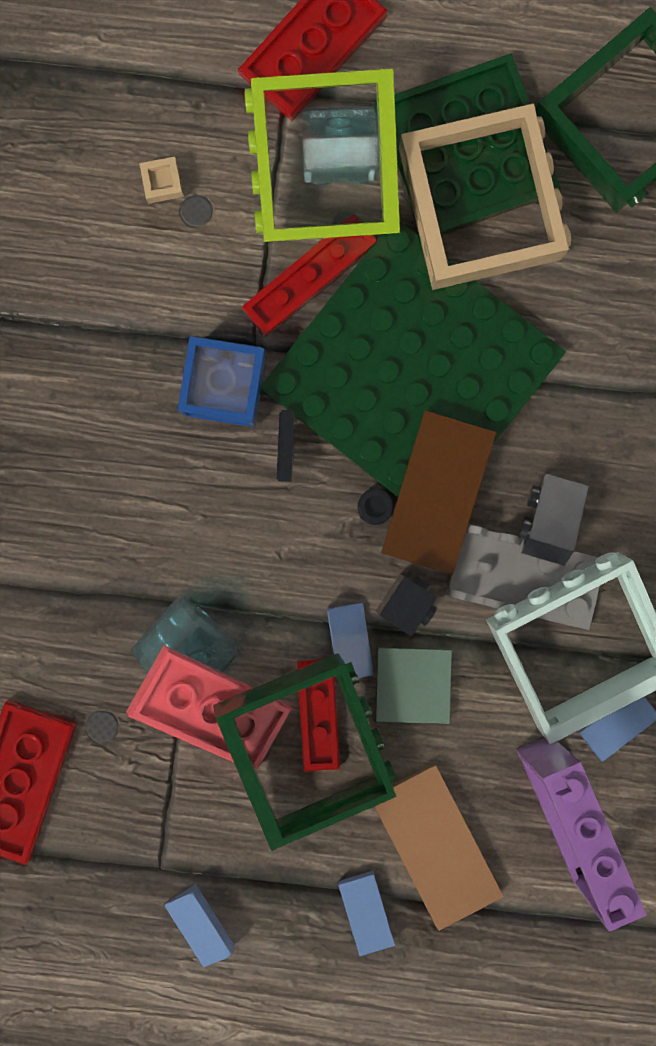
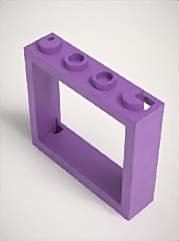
M545 737L516 749L571 878L606 929L610 932L647 916L581 762L558 742L549 744ZM580 867L583 874L578 876L575 869Z

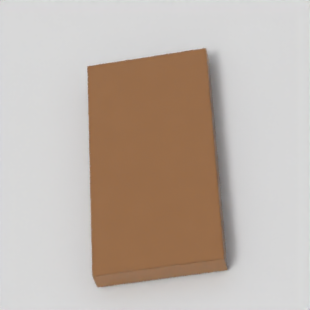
M433 763L392 784L397 797L375 806V809L438 931L503 898L504 896L436 764Z

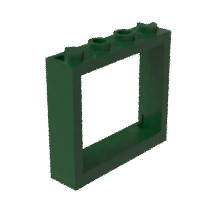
M651 6L539 101L535 109L536 115L541 116L543 119L546 134L616 213L627 204L633 208L649 194L646 188L654 181L656 182V162L627 186L562 110L643 40L656 54V12Z
M339 653L213 705L215 719L271 851L397 797L391 783L397 780L396 774L390 761L383 762L379 752L385 749L383 740L378 729L374 728L371 730L367 718L373 716L370 706L364 695L358 697L354 687L355 684L360 683L358 675L354 670L352 662L345 664ZM336 676L375 777L277 819L235 718Z

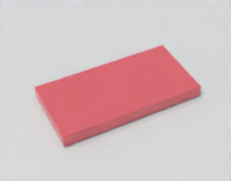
M163 645L126 713L128 717L234 762L215 719L213 705L251 690L254 687ZM281 700L274 701L235 718L256 770L261 765L292 709L288 703Z

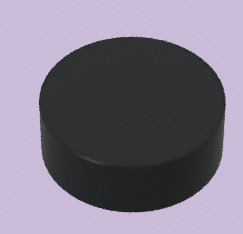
M370 489L359 498L357 510L360 518L367 524L380 525L388 521L392 516L394 503L386 491Z

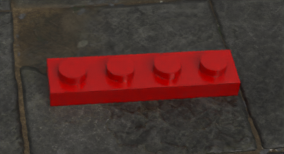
M353 213L341 224L361 223V221ZM372 235L323 238L241 306L242 310L261 333L267 337L362 258L377 243V240Z

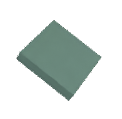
M378 647L376 722L450 724L452 650Z

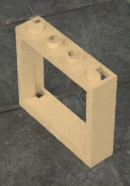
M534 103L401 134L399 153L432 290L559 261L568 252V247L571 245V234L568 225H563L560 215L563 205L560 190L558 188L554 189L551 177L554 172L553 159L550 152L545 153L542 140L545 137L544 122L541 116L536 115ZM521 128L549 243L448 266L421 151Z

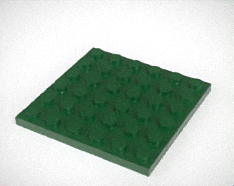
M399 221L400 233L381 234L377 243L368 250L261 385V390L284 409L294 410V417L397 498L424 411L496 432L494 444L566 353L564 349L476 280L432 290L420 236L401 221ZM446 258L448 266L455 265L448 258Z

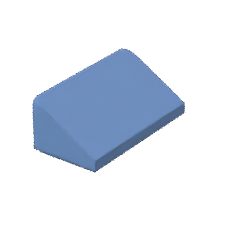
M363 602L328 607L327 613L333 653H339L345 664L352 662L358 678L374 675Z
M196 884L164 904L203 967L224 960L233 954L234 943Z

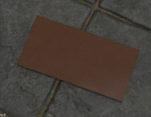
M424 411L381 550L382 554L453 575L496 432Z

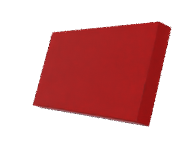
M300 0L238 68V73L250 85L251 78L336 73L387 17L388 10L377 0ZM322 88L266 91L265 98L289 120L293 121Z
M12 700L5 701L0 714V856L27 865L35 849L77 722Z

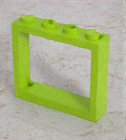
M393 69L251 78V88L245 89V105L247 114L254 113L255 130H248L250 155L257 154L258 170L251 171L253 194H260L261 210H255L256 233H263L264 242L400 233ZM376 84L382 221L275 228L265 92Z

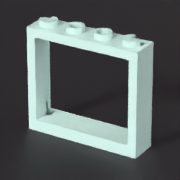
M620 552L604 554L595 560V564L584 570L568 572L561 578L562 581L550 587L535 589L529 593L527 599L515 605L508 604L502 606L495 611L494 616L486 619L538 730L549 744L555 743L656 691V612L634 561ZM617 577L652 657L544 712L507 633Z

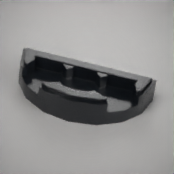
M281 410L279 412L276 480L278 482L292 483L294 410Z

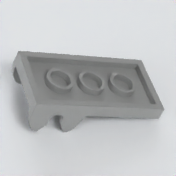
M468 525L453 575L450 574L445 595L499 609L502 606L508 604L515 605L527 599L529 593L535 589L550 587L562 581L561 578L568 572L584 570L595 564V560L598 557L574 551L566 565L563 566L522 554L524 540L518 538V536L492 532L482 527ZM600 586L538 618L590 630Z

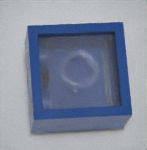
M190 336L178 411L186 417L255 428L267 358L265 349Z

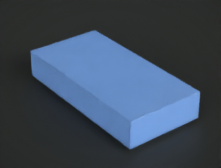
M642 697L577 732L598 759L603 762L656 721V711L648 700Z
M374 871L338 881L359 956L395 946Z

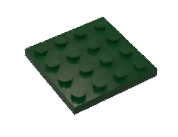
M512 53L394 94L397 173L414 220L415 215L399 153L401 134L529 105L530 102ZM377 101L374 102V110H375L376 115H377ZM521 128L421 151L441 235L539 201ZM543 141L544 148H545V153H546V152H548V151H547L546 146H545V143H544V141ZM554 171L553 175H551L554 189L558 188L561 190Z

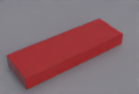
M325 658L297 660V670ZM334 676L299 691L304 772L340 769Z

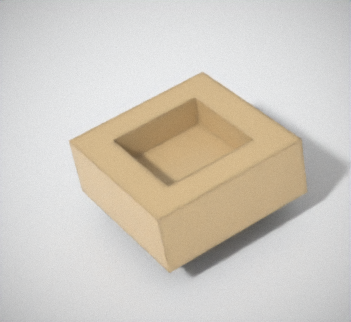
M175 156L139 163L148 204L184 197Z

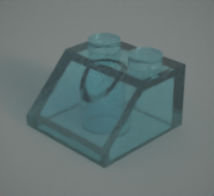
M374 107L303 109L304 182H313L317 185H327L333 181L364 184L370 180H377L378 132Z
M179 595L133 646L131 651L147 673L163 645L223 673L244 648L203 610L182 595Z

